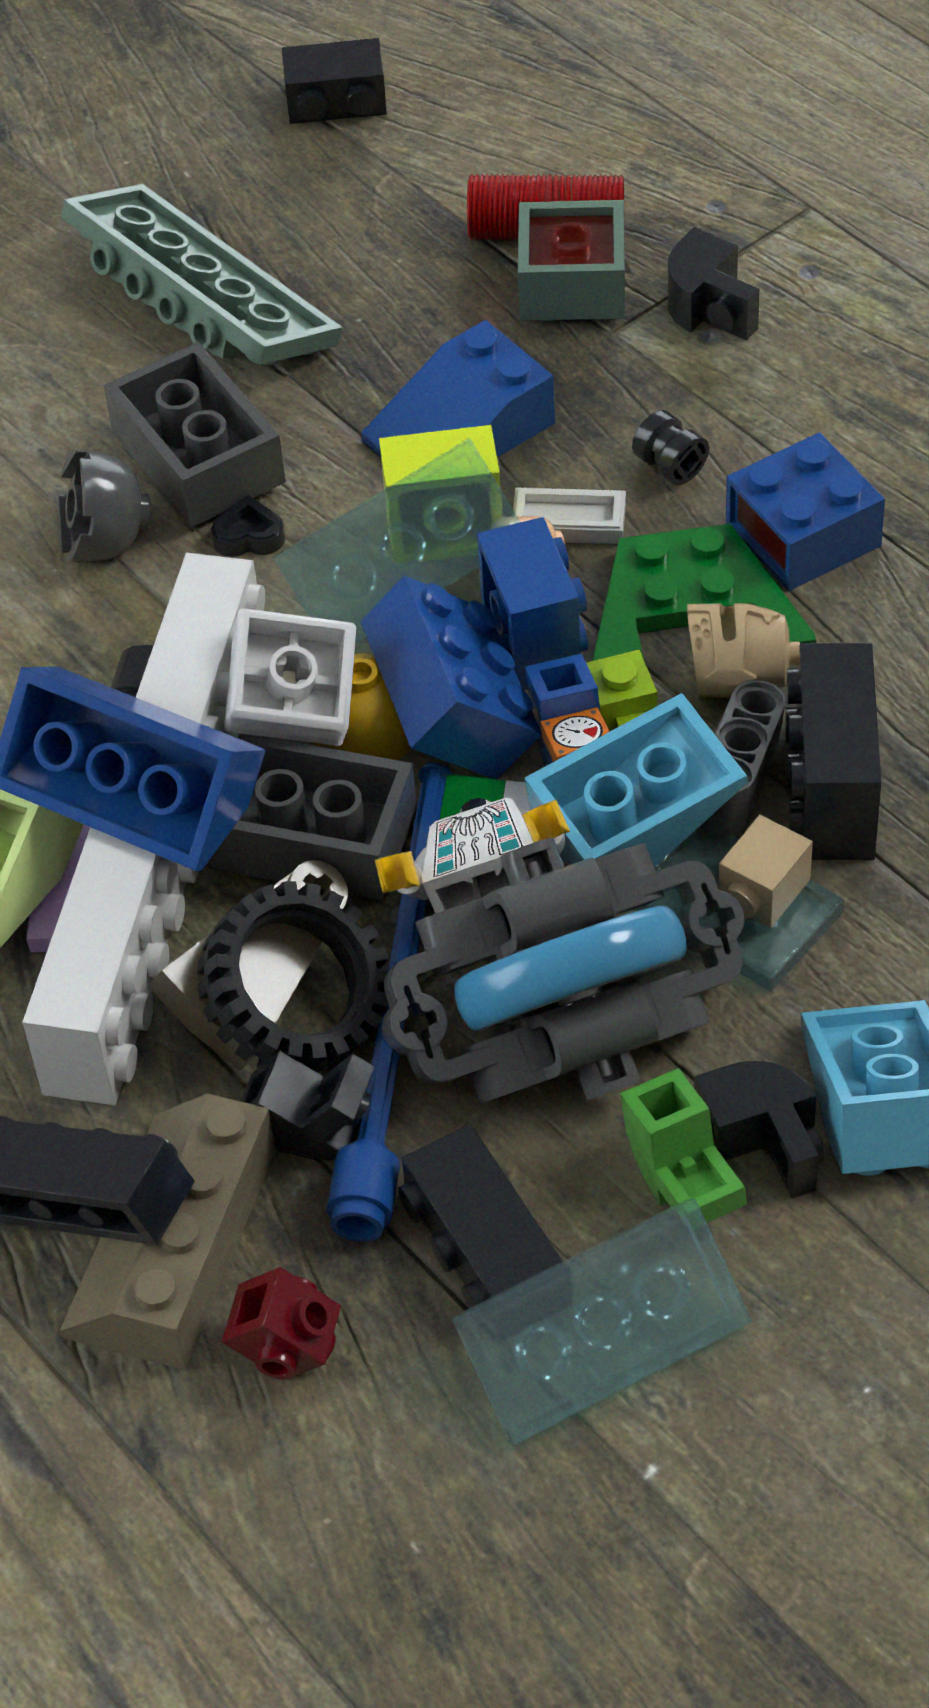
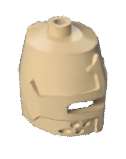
M721 603L687 604L698 698H731L733 691L738 685L752 680L767 681L778 688H784L787 685V668H789V665L799 664L800 642H789V628L785 615L768 608L746 603H735L734 606L727 607L722 606Z

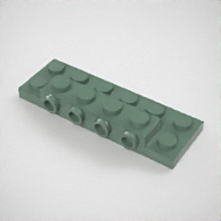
M138 184L64 199L61 218L77 229L82 237L93 241L90 252L93 269L99 275L109 274L111 279L123 284L126 294L131 299H141L146 305L154 307L163 323L174 324L178 329L189 333L193 344L199 342L204 349H208L212 354L221 358H234L238 354L244 353L250 361L259 365H272L276 361L300 355H311L315 351L339 345L342 326L145 185Z

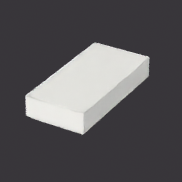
M515 487L512 516H540L548 519L554 530L561 531L565 543L618 544L619 538H623L626 491Z

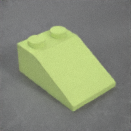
M1 789L0 948L61 880L84 826L80 822Z

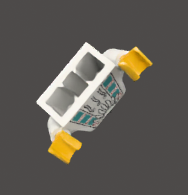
M482 798L471 799L461 807L460 813L435 821L429 827L427 846L423 848L415 861L411 851L375 860L382 892L389 893L397 890L402 894L419 900L429 899L436 914L482 898L492 891L509 886L510 883L500 856L548 838H554L560 854L565 847L564 834L570 832L557 800L540 805L521 815L514 800L511 798H503L494 802H489Z

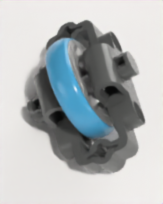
M548 838L500 856L510 883L509 886L492 891L482 898L441 911L415 922L425 951L399 961L389 970L384 980V990L390 1008L384 1015L382 1023L383 1037L390 1048L399 1054L408 1056L412 1071L417 1079L424 1084L440 1085L470 1075L480 1104L577 1071L586 1099L590 1100L641 1081L631 1054L632 1050L710 1023L700 993L723 985L736 978L740 973L743 958L737 937L743 929L744 913L743 908L735 897L728 892L718 889L712 872L701 862L686 861L656 872L646 843H642L596 859L591 857L564 867L554 838ZM673 889L678 891L683 904L677 915L667 906H655L616 918L619 914L664 898V892ZM705 914L707 916L717 915L720 920V926L714 930L712 928L702 930L698 919ZM687 948L690 951L700 953L705 965V970L694 974L690 968L643 985L640 984L639 979H635L681 960L685 956ZM487 960V965L463 975L456 981L454 988L455 1001L463 1021L473 1031H484L526 1017L529 1018L511 1025L512 1031L461 1049V1056L446 1060L439 1043L444 1037L448 1025L446 1011L442 1004L433 996L421 992L417 978L432 972L434 977L442 976ZM408 1009L411 1010L414 1017L425 1016L428 1020L429 1027L420 1032L421 1041L418 1040L414 1032L404 1034L401 1030L400 1023L409 1017Z

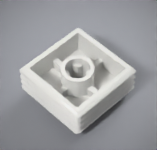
M245 608L240 609L233 629L225 730L233 733L336 746L341 745L349 727L356 625L351 622ZM283 672H295V681L298 683L286 682L282 677Z

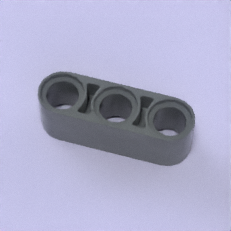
M752 680L738 685L732 693L715 733V736L747 775L748 783L699 826L703 831L714 836H733L745 829L777 753L786 697L783 691L772 683Z

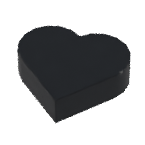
M250 495L244 497L219 516L211 527L214 548L225 556L235 557L247 552L258 555L272 554L284 545L286 539L281 517Z

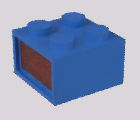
M820 432L727 476L726 524L730 523L752 553L788 592L882 546L885 498Z

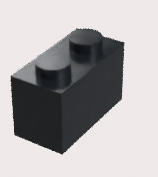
M379 38L281 47L289 124L387 114Z

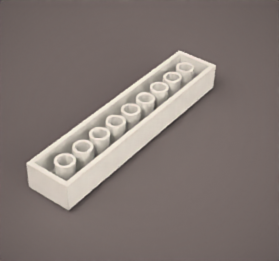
M195 553L185 554L136 698L233 737H238L239 733L226 731L224 724L233 629L238 611L242 608L264 611L265 588L263 585H257L254 560ZM90 827L22 1022L42 1095L116 1105L122 1083L131 1082L137 1064V1047L135 1043L139 1030L147 1031L152 1020L154 1002L151 994L152 991L148 985L169 964V946L167 943L171 931H179L182 926L185 912L183 893L187 883H194L196 881L198 871H194Z

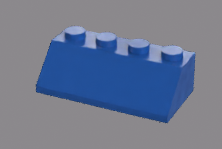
M21 667L0 737V789L194 871H201L247 810L266 749L63 668Z

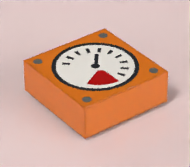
M598 707L540 721L542 739L553 762L610 732Z

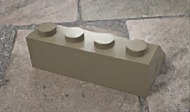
M205 1094L154 1116L147 1134L158 1135L169 1141L177 1149L178 1158L195 1182L158 1245L100 1238L60 1328L61 1338L182 1370L187 1369L276 1153L269 1108L212 1094Z

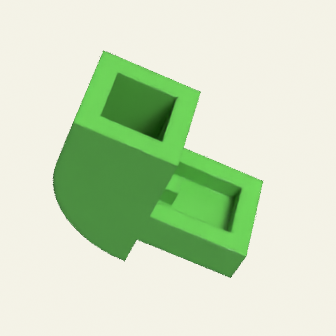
M679 1068L620 1093L627 1136L642 1176L658 1204L662 1206L668 1203L688 1231L747 1205L745 1186L714 1146L709 1107Z

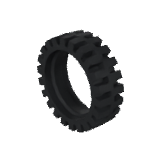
M296 881L282 882L275 889L272 884L259 888L252 895L250 893L226 913L215 926L202 948L206 952L199 960L197 973L204 975V977L198 984L199 998H209L210 1003L203 1010L207 1020L210 1023L219 1019L223 1026L217 1031V1036L224 1044L232 1038L236 1040L239 1046L234 1053L244 1061L253 1055L259 1057L257 1068L279 1051L317 1073L325 1067L330 1068L353 1053L369 1038L383 1019L380 1014L388 1007V1000L384 993V980L389 971L381 970V967L389 958L385 946L373 948L372 945L379 936L373 924L363 929L357 924V921L364 913L355 905L346 911L340 908L343 896L331 891L326 896L320 897L321 886L307 883L298 890ZM285 923L308 930L329 946L344 969L349 991L347 1010L337 1025L323 1033L304 1035L279 1027L259 1012L244 989L239 967L242 946L251 933L267 924Z

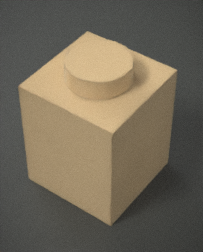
M759 815L719 863V890L730 893L738 900L743 908L744 918H751L772 928L810 880L813 841Z

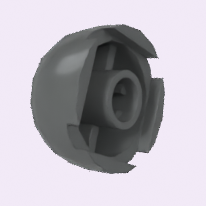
M74 449L67 455L61 478L72 479L67 495H58L57 526L61 552H69L66 560L71 562L91 563L108 561L124 553L133 544L139 527H147L151 512L150 497L148 494H141L140 483L136 474L129 465L116 457L97 451Z

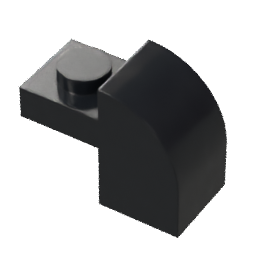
M694 226L670 252L668 258V310L673 320L686 331L691 333L704 321L747 341L758 329L760 289L737 279L738 245Z
M279 1051L251 1074L240 1101L269 1108L276 1151L312 1160H332L336 1158L340 1148L350 1144L356 1126L368 1108L371 1094L365 1090L375 1066L352 1054L326 1075L322 1076Z
M765 1061L738 1062L694 1076V1089L710 1110L714 1146L725 1161L766 1147L791 1199L816 1191L818 1163L824 1161L823 1147L814 1128L817 1095L801 1076L786 1067Z

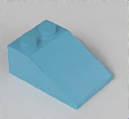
M682 693L525 777L530 809L553 800H557L570 830V832L564 834L565 847L560 853V857L566 866L591 857L596 859L646 843L655 867L748 783L745 772Z
M925 1000L800 1013L801 1028L828 1142L842 1174L856 1173L871 1176L880 1174L886 1169L915 1166L929 1169V1007Z

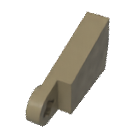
M310 860L300 864L294 871L273 886L275 889L282 882L296 881L297 889L299 890L307 883H316L324 890L321 897L326 896L331 891L344 897L340 905L341 909L344 908L348 898V888L342 874L332 865L319 860ZM285 923L267 924L251 933L242 946L239 961L244 989L259 1012L274 1023L278 1020L322 943L320 939L308 930ZM207 935L162 969L148 987L193 1035L242 1070L256 1056L253 1055L244 1061L234 1053L239 1046L236 1040L232 1038L226 1044L222 1042L216 1033L223 1025L219 1019L209 1023L203 1011L210 1003L209 998H199L198 984L204 975L197 973L198 963L206 952L202 948L209 937Z

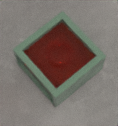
M624 200L519 202L518 289L520 321L625 318Z

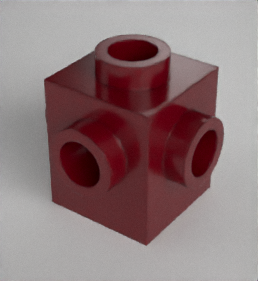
M278 1267L238 1284L221 1343L254 1362L257 1370L264 1375L282 1380L289 1379L326 1364V1360L331 1355L335 1346L336 1336L334 1331L341 1305L319 1292L317 1286L310 1280L294 1276L285 1269Z

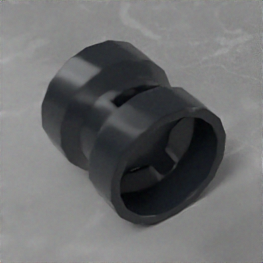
M658 410L648 416L637 429L632 443L633 453L648 465H658L660 474L675 485H683L699 473L708 458L710 448L708 441L694 430H683L682 422L667 410Z

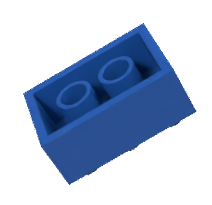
M404 575L360 621L411 749L490 778L498 779L542 735L532 712V700L522 689L514 671V659L504 648L497 632V620L493 613L478 601L468 602L449 594L437 584L430 583L427 585Z

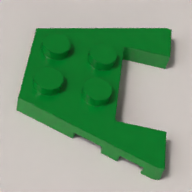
M729 523L619 538L592 661L640 650L643 657L638 633L688 627L687 604L721 603L722 606L727 607L734 606L735 603H746L768 608L785 615L789 628V642L816 643V636Z

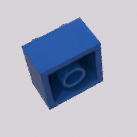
M544 517L477 533L481 602L493 613L497 620V632L504 648L514 659V671L523 690H527L525 666L581 654L580 652L588 650L585 627L579 617V613L587 611L584 588L579 577L570 578L567 572L569 571V559L564 541L561 537L553 539Z

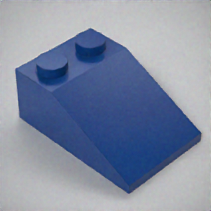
M484 320L444 343L361 432L362 441L381 457L379 438L491 425L496 455L499 457L555 424L553 375L491 323Z

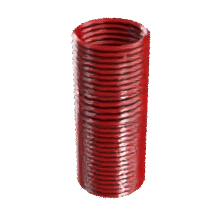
M498 173L495 176L493 174L490 176L488 174L485 176L483 174L480 176L478 174L475 176L471 174L468 178L467 232L471 241L473 239L476 241L478 239L481 241L484 239L486 241L489 239L491 241L494 239L496 241L499 239L502 241L504 239L507 241L509 239L512 241L516 239L518 241L519 202L571 201V176L569 174L566 176L565 186V176L563 174L560 176V180L557 174H555L554 178L551 174L547 176L545 174L542 176L539 174L537 176L534 174L532 176L529 174L526 176L524 174L521 176L519 174L516 176L514 174L511 176L509 174L506 176L502 174L500 176ZM574 174L572 176V201L624 200V177L622 175L619 177L615 175L613 177L611 174L609 176L606 174L604 176L601 174L599 176L596 174L592 176L590 174L587 177L585 174L583 176L580 174L576 176Z

